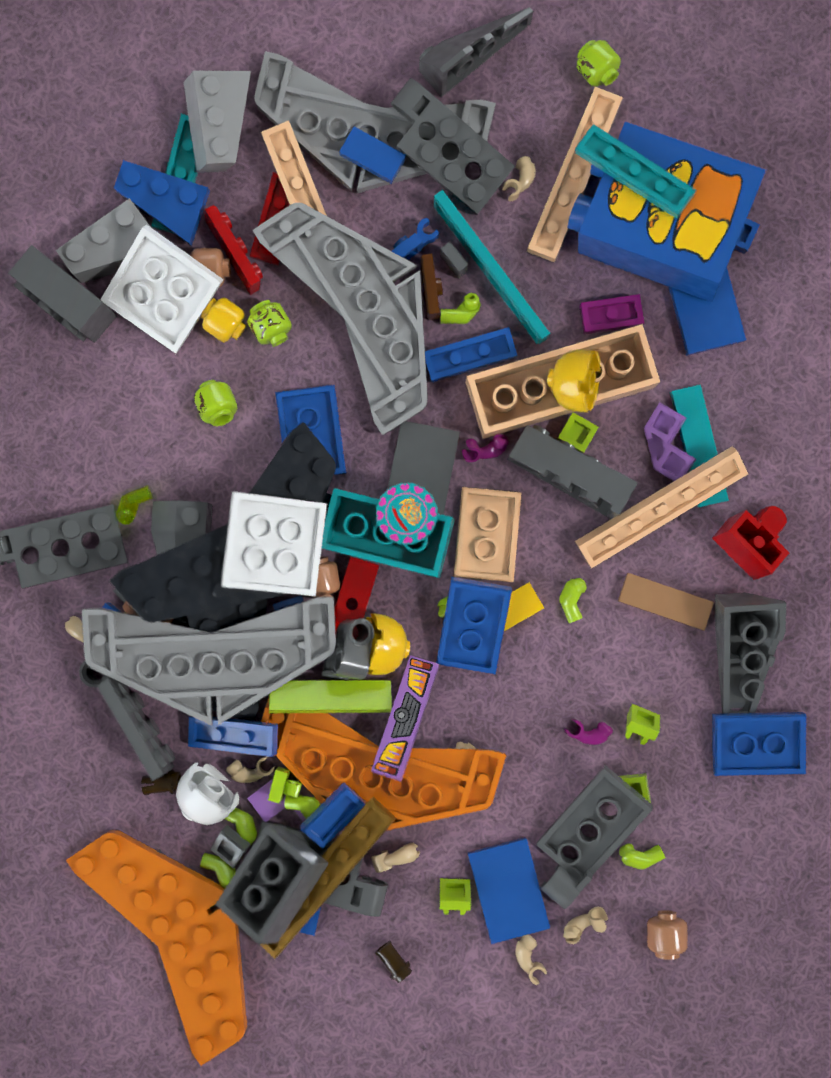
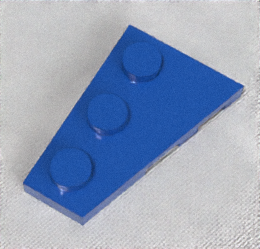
M123 160L114 186L115 191L127 200L130 198L136 207L153 217L166 229L172 231L184 242L192 246L210 193L209 188Z

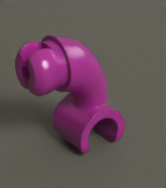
M499 433L494 435L493 440L487 446L479 448L477 441L469 438L466 440V445L472 451L463 449L462 454L464 459L471 463L479 459H492L500 456L507 449L506 446L509 444L507 436Z
M571 719L578 725L576 733L572 734L564 728V732L568 736L589 745L602 744L613 733V729L604 722H599L596 729L584 731L583 724L576 719Z

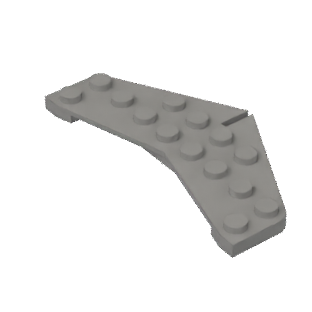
M265 51L254 96L258 110L275 125L289 120L299 146L351 192L358 165L341 157L339 151L353 127L400 151L396 146L413 123L404 118L394 107L384 108L363 103L293 64V61L282 55ZM466 100L465 104H445L447 108L484 140H488L496 103L485 100ZM423 123L419 126L418 133L423 140H431L435 135V130L429 123ZM446 143L442 147V155L447 160H454L458 155V149L454 144ZM406 156V160L393 183L427 173ZM362 168L357 193L389 185L390 183Z
M304 203L291 204L253 229L260 243L344 317L373 420L381 434H387L421 412L427 405L428 395L420 270L396 286L393 283L415 269L417 265Z
M334 596L316 597L212 633L162 621L150 623L143 620L140 616L100 607L82 609L84 657L90 668L211 726L213 724L212 696H216L219 725L331 656L336 646Z

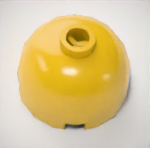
M583 349L569 351L557 361L555 368H550L547 378L548 387H552L556 401L565 409L586 413L593 409L599 389V382H595V372H600V356L598 351Z
M371 613L372 618L366 617V620L374 628L370 667L367 674L385 675L394 672L401 665L403 659L408 657L410 641L407 640L402 625L395 619L386 615Z

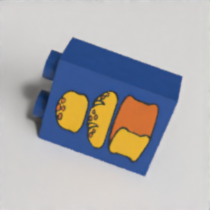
M625 122L618 140L696 189V193L676 219L592 165L590 174L600 177V183L594 197L582 193L578 195L567 225L568 229L579 232L578 253L712 302L766 170Z

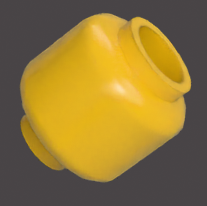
M225 297L218 300L213 298L200 316L203 319V329L223 343L229 341L232 337L237 340L247 327V325L242 323L245 318V312Z

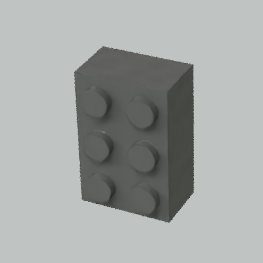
M33 245L28 248L8 272L17 280L13 286L83 342L86 338H89L95 343L117 317L100 299Z
M266 825L215 905L259 945L277 943L329 863L287 827Z

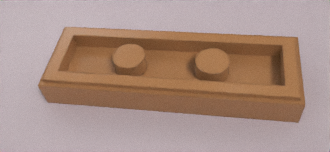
M631 573L626 574L618 598V602L705 631L714 604L712 601Z

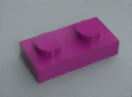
M640 294L583 302L579 305L584 335L644 325Z

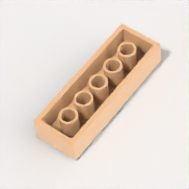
M643 324L468 375L466 386L482 439L576 412L565 409L558 404L553 395L552 387H548L547 384L550 368H555L557 361L565 353L572 350L598 351L600 356V372H595V382H599V389L594 406L655 388L660 383V379Z

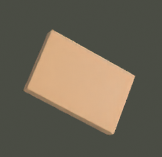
M462 487L454 577L514 582L521 492Z

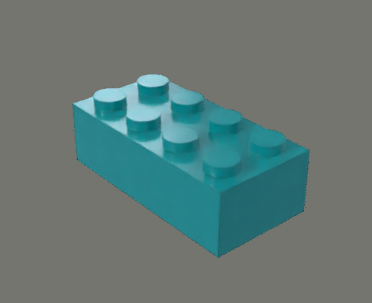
M333 488L324 524L322 549L437 578L441 577L455 521L453 517L438 514L434 531L424 541L414 545H401L389 540L380 531L376 521V507L379 499Z

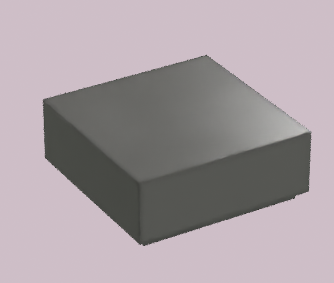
M448 242L441 248L440 257L459 279L467 273L468 263L456 248Z
M227 825L221 830L211 850L232 868H235L242 860L250 843Z

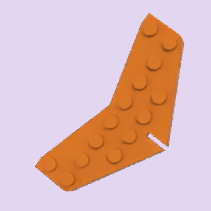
M268 697L261 722L278 724L277 754L275 756L321 804L344 782L366 804L374 797L396 817L387 830L487 809L494 800L506 758V753L493 749L412 748L402 781L400 782L372 773L371 770L379 746L329 713H269Z
M119 830L106 832L69 857L66 861L73 872L158 946L192 1054L199 1065L202 1066L240 1041L247 1030V1015L239 928L220 908L213 912L210 907L217 903L225 888Z

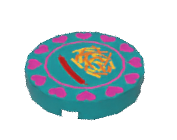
M400 483L390 487L380 497L376 507V521L380 531L389 540L401 545H414L424 541L434 531L438 520V507L433 496L424 487L414 483Z

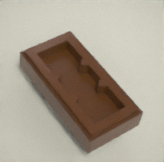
M426 254L421 257V272L427 319L436 320L440 317L438 296L443 295L441 277L435 278L433 255Z

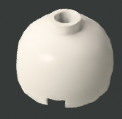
M194 763L178 782L176 798L182 814L188 820L204 825L221 822L239 804L238 792L233 795V792L220 781L229 780L214 766L206 763L203 767L197 766L198 763Z

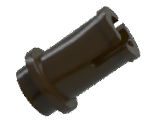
M169 770L168 773L153 781L150 776H143L141 784L154 783L152 786L142 787L143 794L145 796L163 792L176 794L178 782L182 777L181 773Z
M390 940L375 951L376 956L380 958L391 973V980L395 979L397 983H400L411 974L412 970L409 967L411 964L409 961L405 962Z

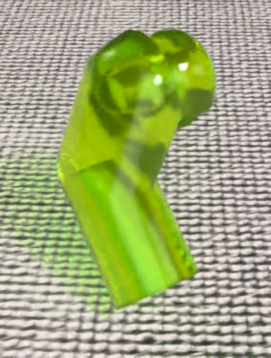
M148 485L128 492L121 497L116 510V517L121 524H131L136 517L139 504L153 499Z

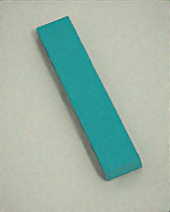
M441 190L434 195L433 207L535 343L540 345L547 340L550 335L549 330L445 192Z

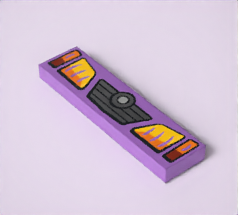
M410 655L371 770L372 773L402 781L439 669V664Z

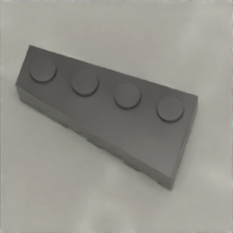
M537 425L533 427L526 426L507 460L609 519L621 514L638 482L603 465L596 458L578 452L568 442L563 440L557 441L549 436L550 433Z

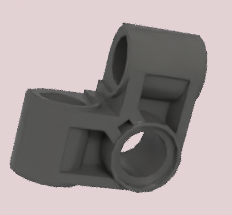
M349 619L342 621L338 625L335 650L331 656L324 659L323 677L338 680H362L367 676L374 637V628L368 620ZM354 626H356L358 629V637L356 640L352 636V629Z

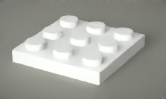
M145 225L140 230L100 300L171 351L177 353L224 279L151 227Z
M232 492L221 586L316 596L327 504Z

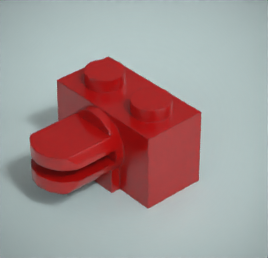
M776 506L765 507L759 510L754 517L747 510L728 518L712 537L753 580L773 574L790 553L777 541L778 534L787 524V518L785 513Z

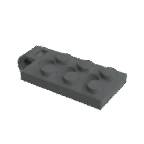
M409 78L391 102V105L397 112L413 123L396 147L477 215L515 166L420 83ZM429 123L433 126L435 130L433 139L423 140L419 136L418 128L421 124ZM452 143L457 147L458 155L456 159L447 160L443 157L442 147L444 144ZM468 163H476L480 167L481 174L478 179L471 180L466 176L465 167Z
M113 504L0 531V565H4L3 562L7 561V564L15 562L22 589L128 563ZM88 533H96L99 536V545L94 549H86L83 546V538ZM65 540L68 542L69 552L65 556L57 557L53 553V545L56 541ZM29 547H34L39 552V558L33 564H26L22 558L23 552Z
M84 661L79 669L82 682L89 687H98L151 780L157 779L175 766L172 762L175 760L174 753L167 744L162 745L157 736L160 734V730L152 718H146L142 711L145 705L137 692L132 693L127 685L109 676L104 675L102 679H97L93 675V669Z
M604 765L537 841L536 845L558 863L554 875L548 882L544 881L540 889L563 909H566L592 880L593 874L653 810V805ZM605 802H610L617 807L618 812L613 816H608L601 811L600 806ZM585 824H591L596 827L598 834L595 837H587L582 833L581 827ZM568 845L573 846L578 851V856L572 859L567 858L563 854L562 848Z
M262 821L258 834L259 838L266 825L285 826L319 856H322L336 840L333 839L322 849L303 833L301 829L271 821ZM362 858L350 872L349 882H341L324 903L359 914L379 917L382 913L388 883L378 879L374 882L372 878L366 876L359 877Z

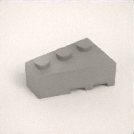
M192 71L183 82L197 173L227 171L236 163L251 71Z
M129 198L55 251L81 283L116 273L142 227L145 225L149 226V224Z

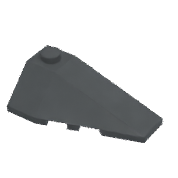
M528 7L443 40L435 47H428L420 56L419 72L436 92L443 97L531 24L533 10Z
M153 501L151 533L157 555L210 532L212 528L213 505L208 502ZM187 616L174 618V622L188 623Z
M746 592L715 594V634L722 714L756 712L765 688L764 681L769 667H773L776 659L774 656L779 641L783 640L786 632L785 601ZM731 708H742L739 711L731 710Z

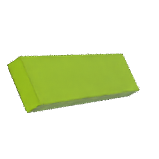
M290 680L269 693V713H391L392 710L391 680Z

